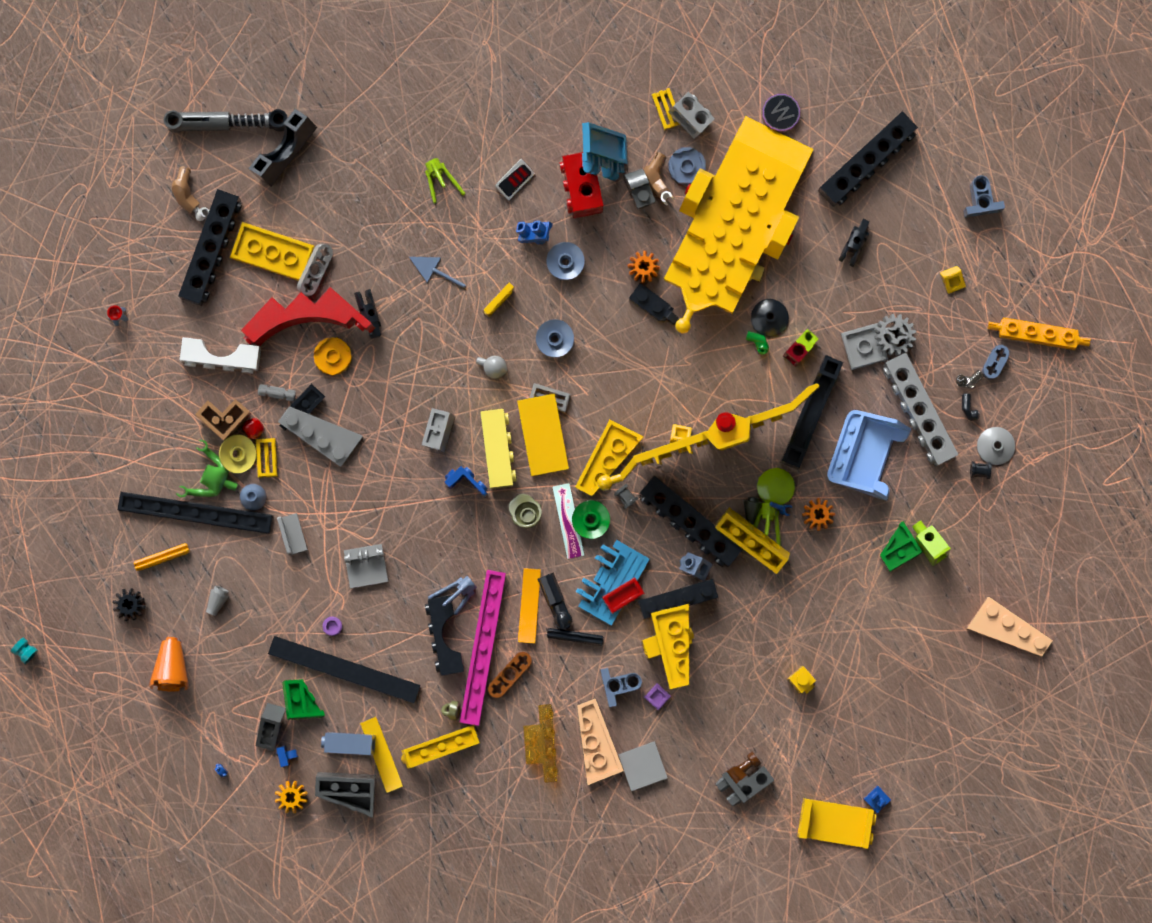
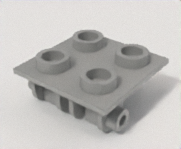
M382 544L344 550L350 588L388 582Z

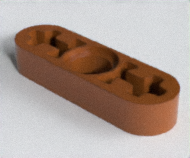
M527 652L517 653L489 684V694L494 698L502 697L531 665V656ZM526 655L528 657L526 660L528 664H522L519 667L522 671L518 673L517 669L511 666V664L514 662L517 665L519 662L518 657ZM508 669H512L516 673L515 678L510 681L504 677V673ZM501 676L503 681L509 685L507 687L503 685L500 688L502 691L500 694H493L492 686L494 684L496 686L499 685L501 681L498 678Z

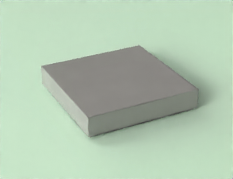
M877 323L840 334L851 370L888 360L886 350L882 352L883 346H877L879 339H874L878 335L874 331V329L879 327Z
M655 741L618 754L631 791L668 778Z

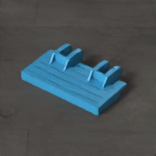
M590 122L582 123V163L584 172L597 175L601 167L603 178L612 181L617 180L619 173H625L624 164H627L626 135Z
M618 540L614 543L613 548L620 551L619 553L605 545L601 547L604 552L616 557L613 563L600 555L595 557L596 560L610 567L608 570L601 566L595 576L594 581L601 584L600 587L585 578L582 579L583 584L597 590L594 597L582 589L577 588L576 593L591 601L588 603L582 599L578 607L611 626L621 609L611 614L602 597L634 577L638 580L650 560Z

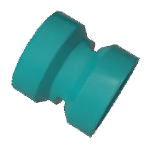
M24 637L11 649V653L15 656L18 655L24 664H27L38 652V649L30 646L28 640Z

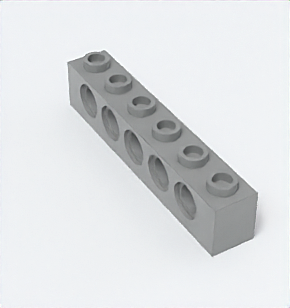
M907 353L886 362L883 365V373L893 383L891 388L896 396L899 395L902 401L900 406L904 413H908L912 429L917 430L919 434L917 437L922 447L925 446L928 452L926 456L930 464H934L936 467L956 457L958 453ZM898 372H903L906 375L905 381L898 380ZM906 389L914 391V398L906 396ZM915 406L923 408V415L915 413ZM924 423L931 424V432L924 431ZM933 440H938L941 443L939 450L932 447Z

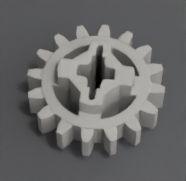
M891 314L889 318L885 316L883 321L877 323L879 327L874 329V331L878 335L874 339H879L877 346H883L882 352L888 350V355H892L895 352L896 356H898L901 352L903 354L906 353L907 348L913 347L910 342L916 340V338L912 337L916 330H911L914 324L907 323L909 318L902 320L901 314L896 318L894 314ZM893 323L891 328H885L887 324ZM899 342H905L902 346L897 347Z

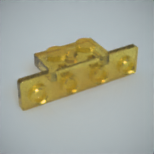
M544 704L538 706L540 724L525 725L523 730L526 764L543 763L544 782L549 783L557 782V752L554 743L555 730L553 728L554 713L552 705Z

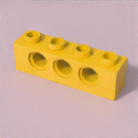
M730 507L715 526L717 530L776 574L789 559L790 553Z

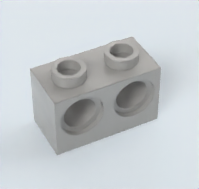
M689 91L668 111L694 139L714 120L711 112L699 103L698 98L690 94ZM683 104L687 105L689 110H686ZM696 118H699L702 121V124H699Z

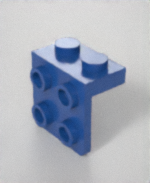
M460 466L456 471L452 469L445 476L446 480L444 483L450 490L465 477L484 498L488 496V488L481 481L477 483L473 479L475 476L468 467L464 469Z

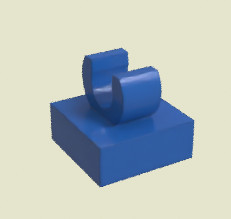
M286 746L276 748L281 767L290 765L289 759L298 757L296 749L287 751Z
M876 786L863 798L876 813L891 801L879 786Z

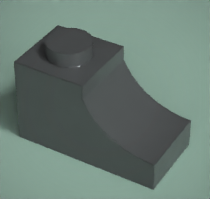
M267 703L261 717L255 746L271 751L275 750L286 708Z

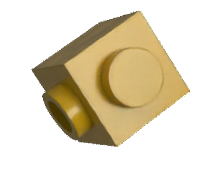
M801 666L787 678L799 693L805 692L807 694L815 687L813 683L816 680L804 666Z

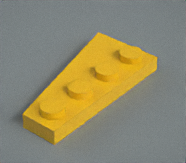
M609 419L575 488L592 497L599 489L597 485L599 477L603 475L610 476L644 436Z
M689 604L651 613L669 688L674 689L689 685Z

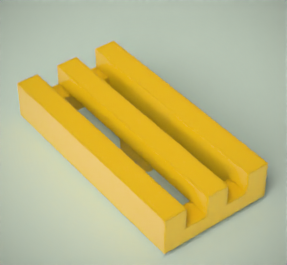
M670 88L651 95L664 130L680 125L678 122L673 121L672 116L668 112L669 107L664 95L667 94L671 107L675 105ZM657 97H661L668 120L670 122V124L668 125L666 124Z
M509 282L484 308L483 313L490 317L514 292V286Z
M256 439L258 478L278 477L276 439ZM261 443H264L266 473H262ZM268 443L272 445L273 473H270Z

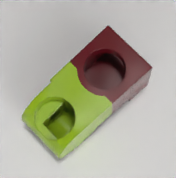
M807 329L784 353L783 357L796 367L819 338Z

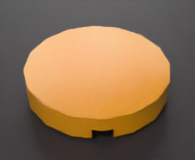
M325 338L315 347L314 363L324 374L339 375L346 371L351 364V349L340 338Z

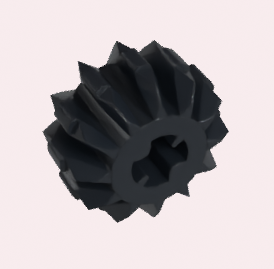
M130 588L129 593L126 589H122L123 596L118 593L116 594L119 601L113 600L112 603L118 605V607L113 609L114 612L120 611L117 615L118 618L124 616V620L128 621L130 616L132 620H136V614L139 616L143 615L139 609H146V606L140 605L141 602L145 601V598H139L141 592L138 591L134 594V589ZM127 600L133 602L134 605H131L132 609L125 607V604H128Z

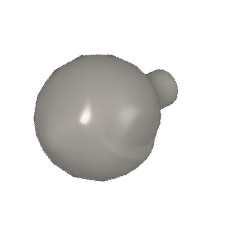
M494 355L487 359L478 357L476 360V364L483 366L486 375L490 378L497 379L507 373V364L500 356Z

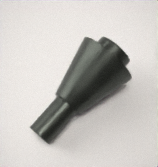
M748 497L747 500H743L745 519L753 525L762 502H759V498Z

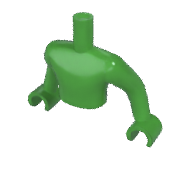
M198 440L204 443V448L199 449L196 447V449L203 451L218 467L207 465L200 483L209 489H187L185 486H179L185 492L183 495L177 493L176 495L178 497H185L186 495L214 497L220 494L223 487L235 491L238 484L227 480L229 471L223 467L219 456L208 448L205 440Z

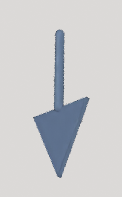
M409 257L426 282H428L432 273L435 272L463 288L466 287L462 282L435 269L440 260L439 257Z

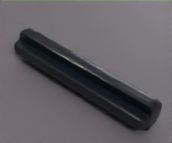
M548 628L547 638L598 646L603 645L604 637L602 635Z

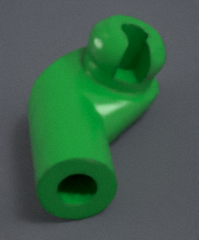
M748 331L745 340L754 342L758 353L765 355L769 351V345L765 336Z

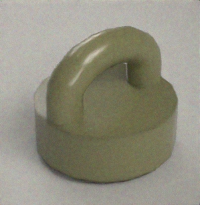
M451 701V703L445 704L441 709V713L444 716H448L449 720H458L461 709L460 702Z

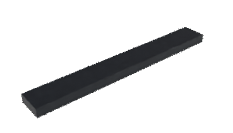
M121 491L117 509L123 512L270 534L273 515Z
M274 636L268 652L269 655L411 703H415L421 686Z

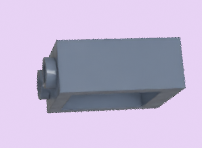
M327 732L325 736H322L321 748H324L326 753L374 755L376 735Z

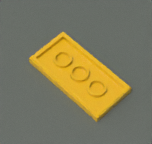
M242 222L230 259L299 281L315 246Z
M555 394L518 400V409L531 476L569 469Z

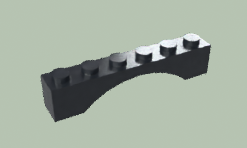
M827 355L823 358L812 384H818L819 388L805 401L780 463L796 470L800 468L818 420L844 362Z

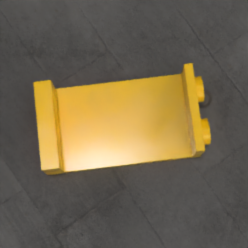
M803 798L797 837L868 849V846L872 845L873 842L871 827L875 826L876 814H874L872 809Z

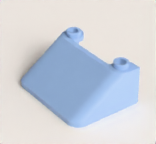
M859 410L849 412L827 472L828 479L841 486L887 501L890 490L887 484L880 482V478L893 441L904 442L908 438L911 428L896 419Z

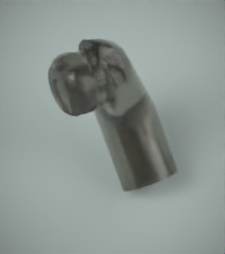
M977 370L971 377L960 374L956 378V384L961 388H973L984 377V374L980 370Z

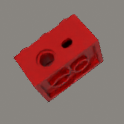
M583 152L562 156V162H559L561 174L564 173L565 177L563 181L564 190L568 192L569 197L566 203L568 214H572L573 219L603 213L604 207L598 176L584 172L582 163ZM588 191L591 194L589 196H584L582 192Z

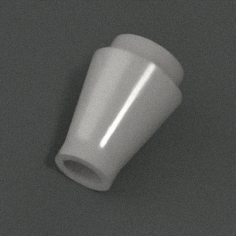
M214 586V589H211L206 612L217 616V613L229 598V591L220 586Z

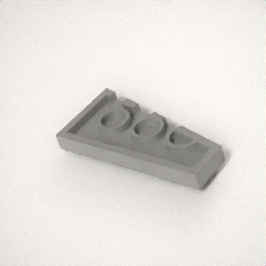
M290 406L278 421V423L340 467L363 437L360 434Z

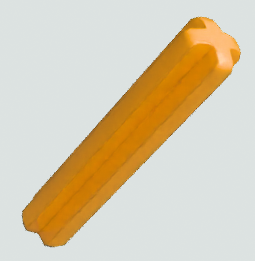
M184 543L134 561V567L136 571H141L190 553L189 546Z

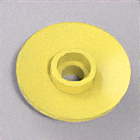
M232 435L221 444L219 450L220 462L230 472L243 473L254 464L256 448L248 437ZM235 450L238 452L236 457L233 456V451Z

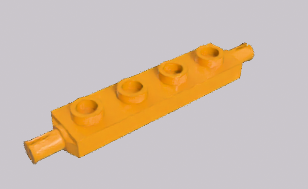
M1003 317L1000 324L989 321L987 327L988 330L998 331L1000 338L1075 350L1078 345L1089 347L1091 339L1079 337V332L1075 329Z

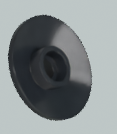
M764 299L758 302L751 312L752 326L763 336L772 337L779 335L788 325V311L778 300ZM767 314H773L774 319L769 320Z

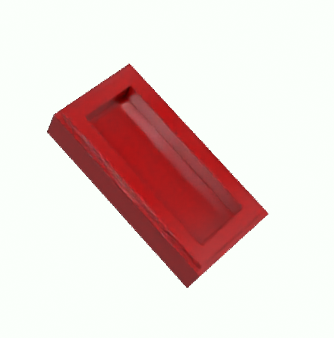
M634 577L604 595L602 599L611 614L645 593Z

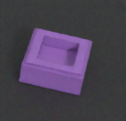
M658 683L644 696L657 710L671 697Z

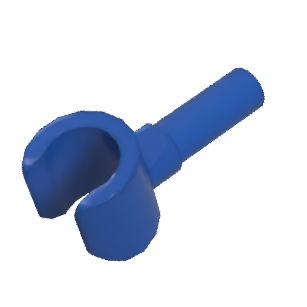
M770 502V506L778 509L781 515L790 516L785 510L786 508H792L791 505H779Z

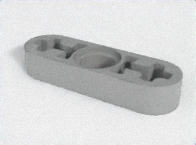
M327 244L315 246L298 281L297 289L299 293L302 292L307 296L315 293L333 256L331 246ZM321 249L326 252L325 256L320 252ZM314 264H317L319 267V272L316 275L311 273V267ZM304 284H308L310 289L306 290Z

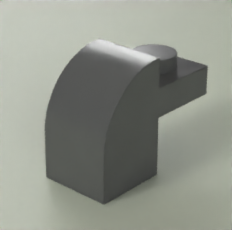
M642 168L624 175V181L637 209L656 202L647 176Z

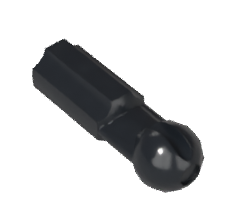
M554 572L538 578L537 580L547 605L550 607L554 617L555 626L561 630L570 628L573 619L567 610Z

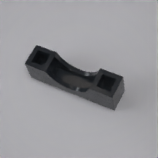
M296 109L293 110L283 123L284 136L279 146L268 154H259L248 168L258 179L270 187L273 186L318 128L306 115Z
M713 579L639 600L638 604L644 620L651 618V613L689 604V606L718 598Z
M451 595L428 599V604H425L426 615L431 616L432 622L428 623L430 635L434 634L435 642H431L433 654L437 653L438 661H435L437 673L440 672L441 676L464 672L461 652L451 650L445 644L442 636L444 624L454 615L452 601L445 607L442 605Z

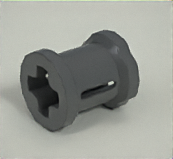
M627 484L614 493V496H617L624 504V509H627L638 500V497H634L630 492Z

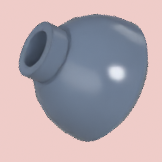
M249 484L240 492V502L248 510H258L266 502V492L258 484Z

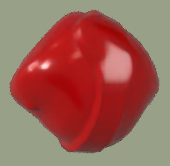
M257 418L249 419L242 426L249 439H256L265 431L263 424Z

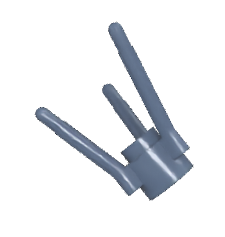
M468 576L464 579L460 577L456 582L428 596V599L437 597L457 586L458 591L442 604L445 607L458 595L462 594L465 596L454 612V615H457L469 598L475 594L473 590L477 587Z

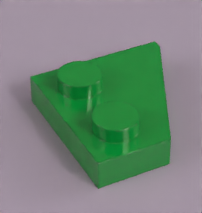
M904 521L899 524L897 530L880 554V558L889 572L923 553Z
M303 679L284 680L282 682L287 720L323 718L325 716L324 711L320 710L315 703L316 699L308 691V687Z

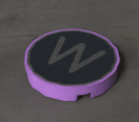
M776 94L770 97L763 107L762 118L765 124L776 131L786 132L791 130L797 124L800 117V108L797 101L786 94Z

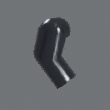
M962 394L963 413L970 421L978 420L980 413L978 410H972L971 394Z

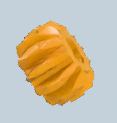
M286 781L287 788L281 784L279 788L283 792H275V795L281 796V798L275 800V803L282 802L278 808L281 810L286 806L285 813H289L291 807L292 812L297 813L296 806L302 810L304 807L300 802L307 803L308 801L302 798L308 792L301 793L300 790L304 788V785L296 788L297 781L293 782L292 787L290 782ZM288 792H290V794L295 793V802H293V800H291L290 802L287 800L289 797L287 795Z

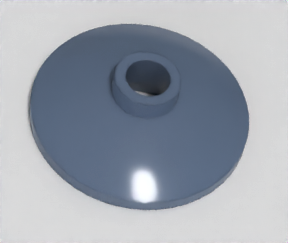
M561 242L554 245L548 252L547 267L554 277L561 280H570L577 277L583 270L585 259L583 252L577 245L570 242ZM567 259L569 264L563 265L562 260Z
M552 319L544 322L539 327L536 333V343L539 350L546 356L561 357L572 348L574 334L566 322ZM557 336L559 340L554 343L551 341V338Z

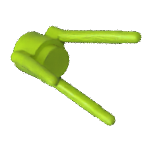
M438 158L432 159L425 164L427 168L425 174L428 178L434 204L437 201L432 177L438 178L442 187L445 188L446 185L441 176L443 172L463 196L465 195L463 189L446 169L445 164L440 163Z
M762 503V508H760L754 526L758 527L762 516V519L766 520L765 535L767 536L769 534L770 521L774 520L776 543L781 546L779 511L771 507L770 503Z

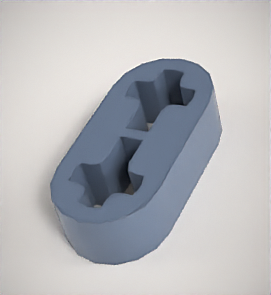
M998 345L992 349L982 368V374L986 379H994L1000 374L1009 357V350L1006 346ZM1002 349V354L1005 356L1000 357L999 360L996 361L995 359L998 354L995 352ZM993 363L996 364L994 367L996 373L989 375V371L986 368H990Z

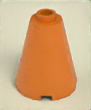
M166 637V640L162 641L149 683L151 689H153V686H157L158 691L178 692L181 687H185L184 691L189 688L182 644L178 641V638Z

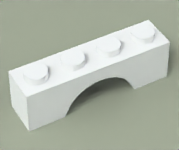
M183 337L180 361L185 363L184 366L196 367V364L204 365L203 368L215 369V366L223 367L222 370L234 372V369H242V373L253 374V371H258L261 348L259 346L240 344L231 355L217 357L207 351L203 340Z

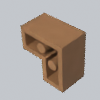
M235 399L223 413L210 401H207L195 415L225 441L252 414Z

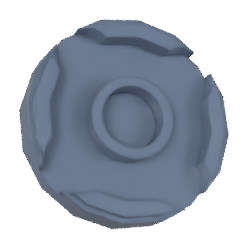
M683 147L676 150L668 163L672 179L682 185L692 184L700 168L706 170V161L703 155L691 147Z

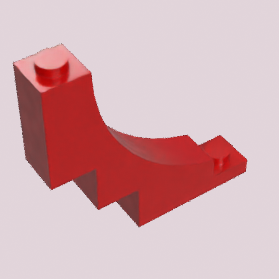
M330 287L315 304L300 292L286 309L271 297L242 328L241 332L245 335L243 339L250 345L254 343L260 347L274 334L301 323L325 322L340 325L347 329H350L355 324L362 332L366 330L368 333H371L375 327Z

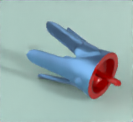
M117 305L110 306L107 310L108 319H111L116 326H119V319L123 321L128 320L123 314L126 308Z

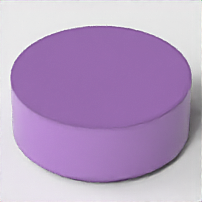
M328 617L323 622V631L329 636H336L342 630V622L336 617Z

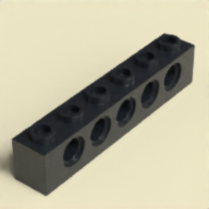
M902 111L820 186L818 192L833 207L837 203L839 206L848 199L846 195L850 191L856 192L862 186L860 182L863 179L869 180L876 173L874 171L876 167H883L889 161L887 158L892 153L896 155L903 148L901 146L902 143L906 140L910 142L917 135L915 131L918 127ZM892 132H899L901 134V138L895 139L892 136ZM884 144L888 150L882 152L879 150L878 145ZM868 156L873 158L874 164H867L864 158ZM851 170H858L860 172V176L853 177L851 175ZM844 182L846 189L840 190L837 187V183Z
M217 189L178 295L180 299L199 306L208 301L210 292H208L209 286L215 282L216 274L214 273L216 267H220L223 256H221L222 251L227 248L229 243L228 234L234 230L236 224L234 220L236 213L239 214L242 208L239 196ZM228 209V216L221 217V210ZM216 227H222L223 231L221 234H213V230ZM209 245H216V250L214 252H207V247ZM209 262L210 267L202 271L200 269L201 264ZM196 280L203 281V286L201 288H194V282Z
M653 476L639 493L641 496L640 500L649 507L651 504L656 508L654 511L663 519L667 517L671 521L669 524L677 531L679 529L683 530L686 533L684 536L690 542L694 543L696 541L700 544L699 549L706 555L711 553L715 557L714 561L721 567H729L743 550L739 545L717 530L712 522L656 476ZM663 494L665 502L662 504L657 503L655 495ZM671 506L679 507L680 514L678 516L671 515ZM692 518L695 521V526L687 528L684 523L685 519ZM707 530L710 538L702 540L699 536L700 531ZM715 543H723L725 550L722 553H718L714 549Z

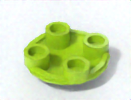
M772 468L763 472L759 477L757 490L764 502H774L783 505L792 498L795 484L792 476L787 471L780 468Z

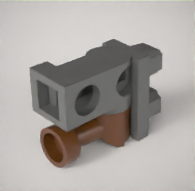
M753 751L747 755L748 759L738 766L730 767L721 774L722 777L715 783L721 792L729 786L734 790L726 798L732 806L741 802L745 803L774 781V778L764 766L760 767L751 776H747L745 772L748 769L762 764Z

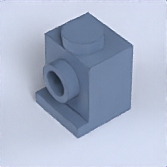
M688 552L686 556L681 558L679 569L688 575L704 581L713 564L702 557Z

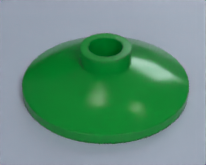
M589 500L580 503L572 514L574 530L580 536L587 539H595L602 536L610 524V515L607 508L597 501ZM593 517L594 523H588L587 518Z

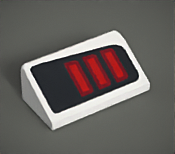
M520 159L495 185V188L509 201L535 173Z

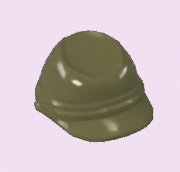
M520 494L509 503V512L515 525L529 529L535 527L542 518L541 505L531 496Z

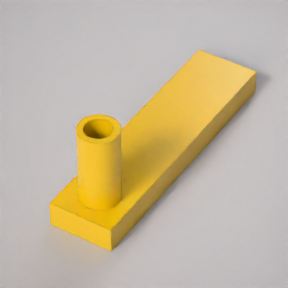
M474 725L401 750L403 754L401 756L402 763L406 764L409 769L479 744Z

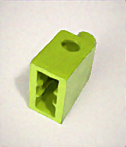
M919 521L912 526L917 533L915 540L932 566H935L949 556L951 548L932 525L927 528L922 521Z

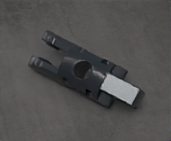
M863 218L859 227H853L850 237L838 259L839 261L843 262L847 256V251L854 253L849 266L854 267L869 235L866 229L870 221Z
M371 289L365 291L366 305L361 293L355 292L354 295L360 314L375 327L369 333L370 338L380 337L379 327H381Z

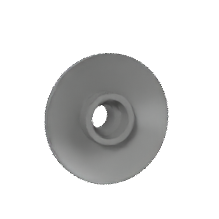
M992 427L985 430L979 436L977 450L985 462H991V465H1001L1012 458L1015 452V441L1006 429ZM995 442L1000 443L1001 447L999 449L994 447Z

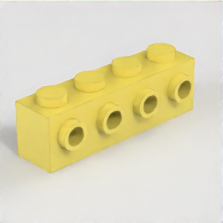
M504 409L481 411L490 489L512 487L513 482L516 481L515 470H511L510 463L514 462L513 451L508 449V444L512 443L510 432H506V425H509L508 413H504Z

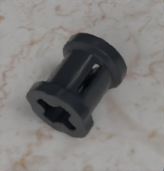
M972 461L970 464V478L986 477V479H990L991 462L979 464Z

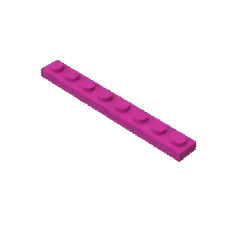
M487 570L460 718L461 723L478 726L480 723L506 573L492 570Z

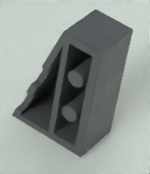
M317 773L315 796L343 805L353 811L364 813L373 818L375 813L376 775Z

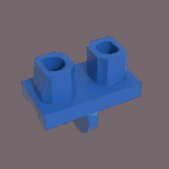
M540 220L533 223L518 222L516 232L519 234L518 241L520 243L535 242L538 245H542L545 241H549V231L553 224L551 222H541Z

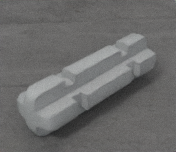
M259 385L258 395H268V397L283 400L286 398L288 401H294L295 390L288 389L286 391L285 388Z

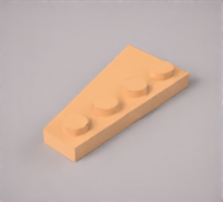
M987 597L966 628L1038 656H1043L1053 641L990 597Z
M596 699L577 705L587 785H590L624 770Z

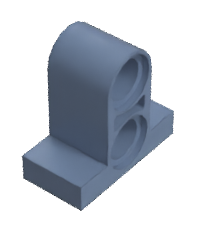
M983 175L974 178L970 184L973 206L966 207L963 210L964 217L1002 212L1005 209L1004 201L993 203L989 179ZM977 181L982 182L984 189H978L975 183ZM979 200L986 201L987 208H982L979 205Z
M608 668L600 669L609 707L617 706L615 695L637 690L642 684L641 677L636 673L610 678ZM635 676L638 679L636 687L628 685L627 680L629 677ZM611 681L619 683L618 691L612 692L609 689Z

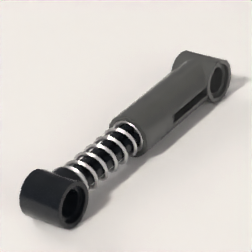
M275 109L264 115L259 113L257 115H246V113L244 115L239 113L238 115H230V112H177L172 110L165 114L163 120L168 130L172 133H179L181 131L230 130V127L244 128V126L248 128L251 126L263 128L265 126L266 128L281 132L284 131L283 123L288 116L281 109ZM279 116L284 118L281 124L274 123L275 118ZM178 118V124L170 125L171 119Z

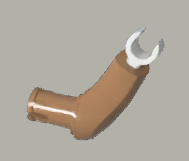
M656 152L649 166L644 167V172L651 189L661 198L665 205H668L666 199L671 197L674 200V197L661 179L659 172L667 157L660 152Z
M181 166L177 179L172 182L173 195L181 207L190 214L195 212L196 219L203 221L208 216L209 209L206 207L198 208L200 203L191 195L188 185L191 170L187 167L184 173L185 166Z

